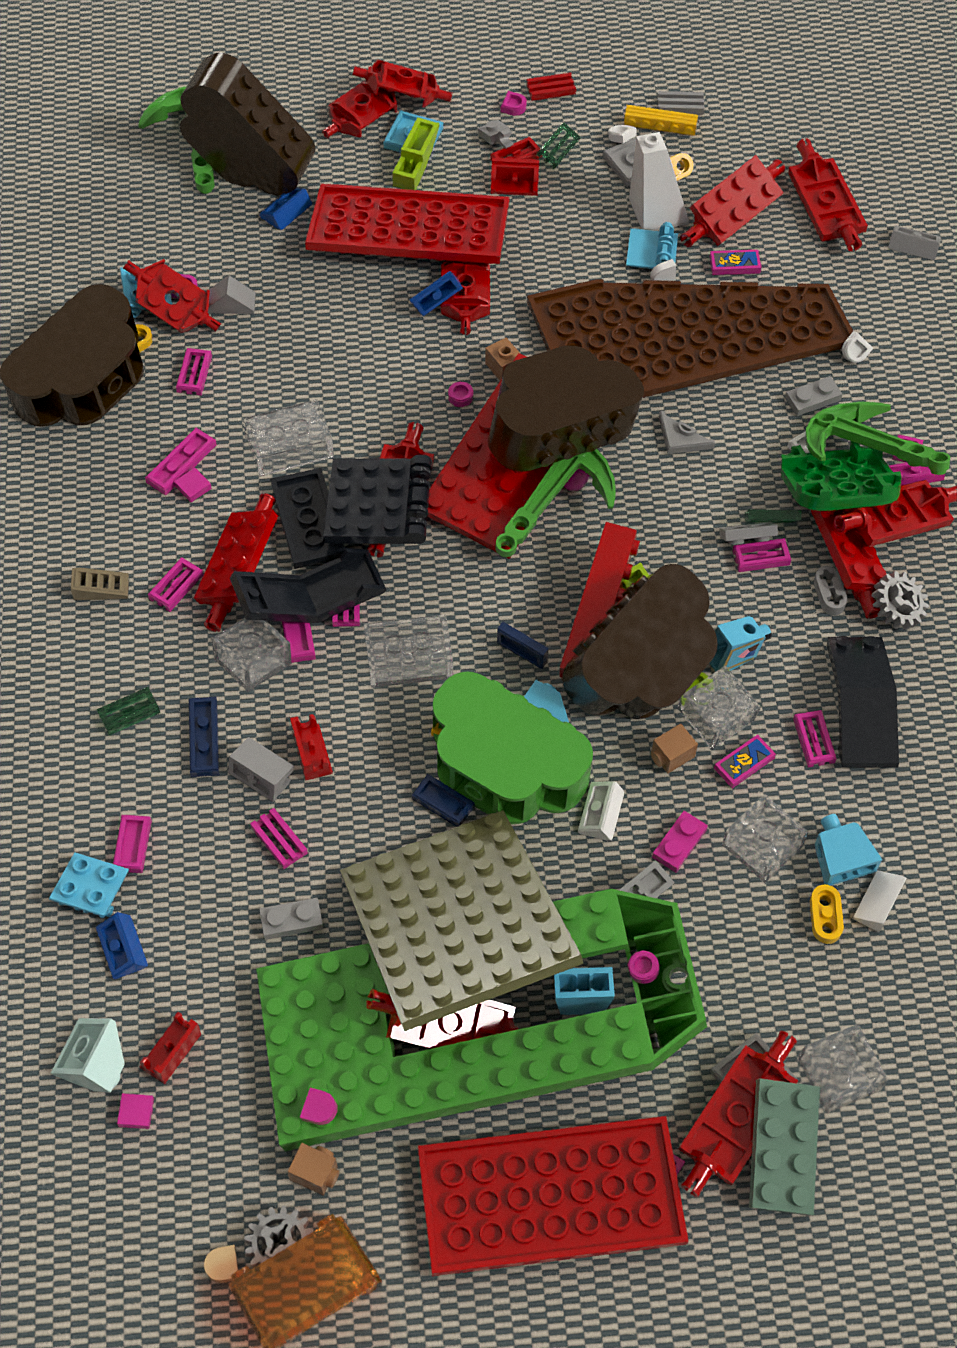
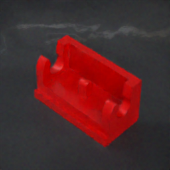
M492 158L491 194L538 196L539 160Z
M310 714L309 721L301 723L298 716L290 718L292 734L305 781L333 774L319 723L317 724L315 716Z
M180 1012L174 1015V1021L148 1056L143 1057L140 1061V1069L163 1084H166L201 1036L198 1023L192 1019L187 1022Z

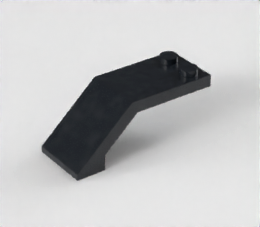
M345 548L339 558L302 575L234 571L229 578L246 620L319 623L377 597L387 590L369 550Z
M874 636L828 637L827 649L838 690V753L841 766L898 768L897 688L883 638Z

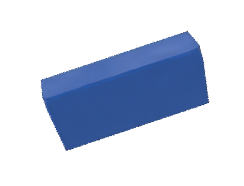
M296 188L290 193L282 194L259 215L275 228L283 230L312 205V201L306 189Z
M449 271L412 297L410 302L422 316H425L463 289L458 278Z
M117 912L95 927L113 979L121 978L148 966L130 915Z

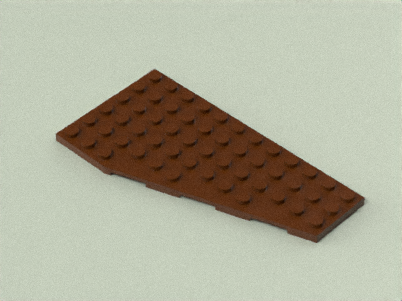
M595 279L527 295V304L547 351L562 346H578L590 351L598 361L613 360L630 367L641 380L644 387L642 398L842 349L844 342L854 332L829 284L798 283L797 287L758 286V282H720V285L681 284V281L643 280V283H604V279Z

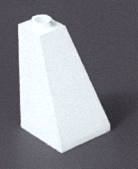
M660 132L636 136L629 200L642 230L658 231L665 222L671 223L673 227L689 224L671 160Z

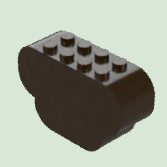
M214 53L202 60L181 95V105L186 113L180 123V131L184 139L224 180L231 184L242 187L255 185L260 190L276 196L294 191L315 154L316 147L313 139L240 60L226 53Z
M95 284L79 291L72 299H69L59 311L50 316L37 331L33 332L25 342L12 351L1 365L0 378L11 406L18 417L38 427L50 426L62 419L75 425L92 424L101 419L140 382L144 374V366L137 345L139 335L129 300L123 293L109 285Z
M562 346L513 361L507 365L503 373L488 435V447L500 464L508 469L524 472L547 467L552 463L564 459L568 460L576 455L592 452L606 445L616 444L627 438L633 429L644 394L643 384L635 372L627 365L613 360L598 361L590 351L578 346Z
M678 564L664 565L648 577L643 575L635 583L633 582L622 593L624 597L619 602L616 601L606 611L607 616L602 621L599 620L590 629V635L585 640L582 639L572 650L575 655L566 664L562 681L568 697L584 712L595 716H603L619 709L624 715L633 719L649 718L660 709L676 703L714 658L718 645L717 636L711 624L704 618L710 604L708 591L703 582L693 572Z

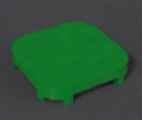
M850 441V449L826 451V461L818 460L811 453L806 454L801 445L792 446L791 453L787 455L781 454V478L795 501L807 509L832 511L890 504L900 496L901 472H893L883 459L882 451L860 446V444Z

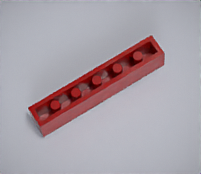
M605 522L560 664L559 677H563L566 664L575 655L572 652L574 647L582 639L585 640L590 635V629L599 620L602 621L607 616L606 611L616 601L619 602L624 597L622 593L626 589L622 588L624 579H630L633 565L629 564L631 556H637L640 541L636 540V529Z

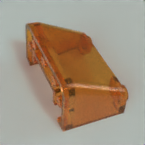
M334 1214L328 1215L317 1223V1230L250 1270L247 1265L231 1275L233 1281L228 1287L261 1348H281L287 1343V1340L293 1341L297 1336L351 1302L357 1301L361 1294L362 1296L368 1295L381 1287L383 1283L381 1277L343 1216L336 1218Z

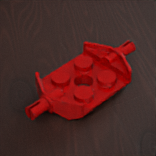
M379 59L368 69L354 66L352 76L367 80L368 85L376 95L379 87L390 92L404 93L412 98H422L423 108L432 103L434 99L438 98L450 102L453 92L439 89L440 86L437 85L435 75Z
M364 80L328 105L332 124L322 130L324 137L328 139L336 132H341L361 138L362 129L392 108H394V113H397L395 92L379 87L376 95L368 85L367 80Z
M164 259L144 269L138 267L130 260L127 261L123 269L134 275L137 281L136 303L180 333L190 331L198 325L202 326L203 323L215 332L218 330L221 322H218L207 313L210 290L205 292L167 266ZM169 293L175 294L178 298V303L173 305L167 303L165 295Z
M446 260L441 264V277L451 271L460 283L467 281L471 285H462L463 289L441 304V314L461 322L460 333L465 335L466 327V335L471 333L470 322L490 315V265L477 262Z

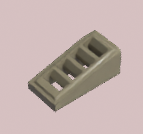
M72 568L71 592L73 599H128L129 573ZM120 581L119 590L114 589L115 582ZM92 582H97V587H92ZM104 582H108V588H103Z

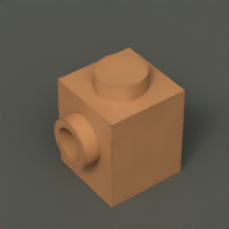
M506 337L485 348V364L500 381L507 365L513 362L520 352Z
M680 723L653 740L651 757L658 767L662 766L667 774L695 758L698 744Z
M301 1143L287 1171L289 1180L324 1196L328 1187L331 1189L334 1187L340 1173L337 1170V1161L333 1157V1152L322 1146H317L315 1149Z

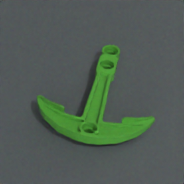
M187 86L167 92L152 102L141 116L138 124L139 128L144 129L154 123L167 120V113L183 110L181 95ZM192 147L191 156L196 188L201 193L208 194L215 187L213 169Z
M878 402L837 404L815 414L806 427V447L820 461H826V439L830 435H834L897 456L899 459L907 461L910 466L928 467L930 472L935 475L945 474L950 467V455L947 453L936 452L933 448L903 440L861 424L874 416L890 411L891 404Z
M598 449L552 464L524 507L518 509L506 525L504 533L497 537L495 549L500 556L510 557L515 554L517 545L523 543L535 527L538 517L577 469H582L593 478L592 484L602 495L607 508L613 509L616 496L615 479L606 458ZM522 526L525 530H518L516 527ZM506 545V546H509L510 549H509V550H505V549H502L501 547Z

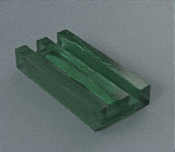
M563 122L536 155L539 157L542 155L545 158L543 161L546 164L550 162L552 164L551 168L554 170L581 137ZM565 130L567 132L565 136L549 153L546 149ZM570 136L574 138L562 154L555 159L553 156Z
M748 509L745 512L746 522L796 523L801 520V510Z
M146 687L97 709V712L110 736L159 714L160 709L149 687ZM145 698L148 699V700L143 701V702H141V703H139V704H137V705H134V706L132 705V704H134V703H136V702H138V701H141V700H143V699H145ZM120 709H123V711L116 713L110 717H107V715L114 713Z

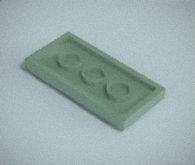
M767 1079L756 1080L749 1194L750 1209L806 1216L814 1215L819 1086Z

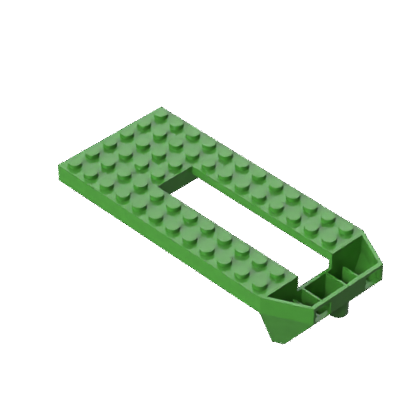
M607 889L553 902L580 951L582 959L625 949L627 961L631 957V950H637V952L649 951L656 956L659 963V974L654 981L641 984L632 979L637 1003L397 1057L393 1039L386 1037L390 1023L389 1014L373 1009L370 1010L366 1007L367 1000L379 1002V1000L368 998V994L372 989L389 994L369 943L256 968L279 1145L284 1151L299 1149L301 1143L308 1146L654 1070L707 1027L678 904L615 889ZM677 971L684 972L687 975L685 982L681 985H676L670 981L671 975ZM656 1033L659 1048L652 1049L649 1035ZM310 1087L328 1092L337 1103V1114L328 1124L316 1125L300 1119Z

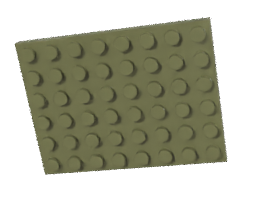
M503 810L340 870L404 1032L583 964L580 951Z

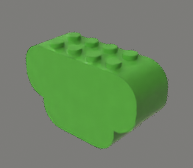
M460 672L452 675L436 692L433 699V729L439 723L438 728L442 729L439 735L433 734V737L437 744V773L442 783L475 802V807L488 815L503 810L510 824H521L530 820L539 809L549 813H562L572 809L579 803L589 786L593 749L586 736L577 731L572 724L558 720L548 710L541 707L538 708L529 703L524 696L508 691L500 682L490 680L474 672Z

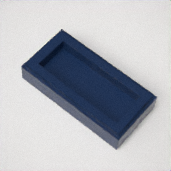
M505 622L500 624L497 629V643L538 668L543 669L548 662L549 648Z
M429 774L426 775L412 793V800L456 827L462 825L475 807V802Z

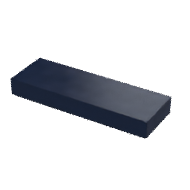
M217 697L189 698L191 777L220 775Z

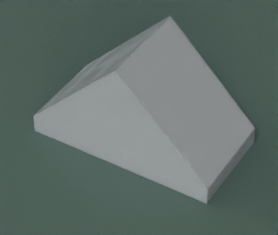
M228 275L209 289L207 313L254 314L256 292Z

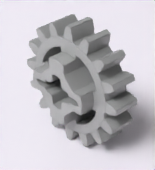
M894 571L890 575L886 574L879 579L880 581L874 585L876 591L872 593V597L877 599L873 603V607H879L881 611L877 615L879 617L883 615L886 617L885 624L893 622L894 629L902 626L904 630H907L921 623V620L927 616L925 610L929 608V605L924 602L928 595L922 594L920 591L923 585L916 586V578L907 579L906 572L899 575L897 571Z
M282 1206L280 1213L276 1214L273 1207H270L269 1216L266 1218L261 1213L257 1214L259 1224L250 1223L248 1227L253 1235H247L244 1238L246 1244L252 1245L245 1249L246 1256H255L250 1262L252 1268L254 1269L261 1265V1276L265 1277L269 1271H272L274 1280H278L282 1272L285 1273L287 1279H290L291 1270L294 1268L301 1273L303 1271L301 1266L302 1260L305 1262H311L312 1260L307 1250H315V1243L308 1240L315 1236L313 1229H305L309 1224L307 1217L298 1220L299 1211L295 1209L289 1215L287 1214L286 1206ZM281 1223V1224L278 1225V1226L271 1227V1228L269 1227V1226L272 1225V1224ZM295 1229L301 1235V1246L292 1239ZM284 1237L286 1245L284 1246L280 1244L277 1248H275L273 1241H280ZM259 1240L267 1245L264 1257L259 1252ZM291 1258L287 1262L279 1263L280 1260Z

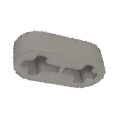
M820 567L815 574L814 587L821 608L829 615H839L844 611L847 603V595L840 575L833 567ZM823 576L826 577L827 580H831L830 586H828L826 579H822ZM831 595L833 596L835 602H839L838 605H835L834 602L830 601Z

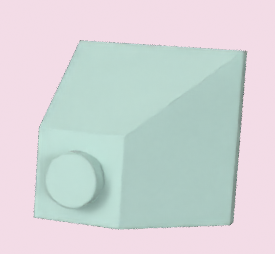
M79 1018L51 1074L94 1092H111L118 1084L120 1073L125 1065L116 1022L110 1018Z

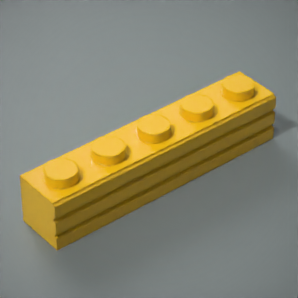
M627 105L624 125L695 136L698 115Z

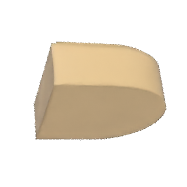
M235 1245L213 1249L206 1256L204 1269L212 1281L225 1283L240 1280Z

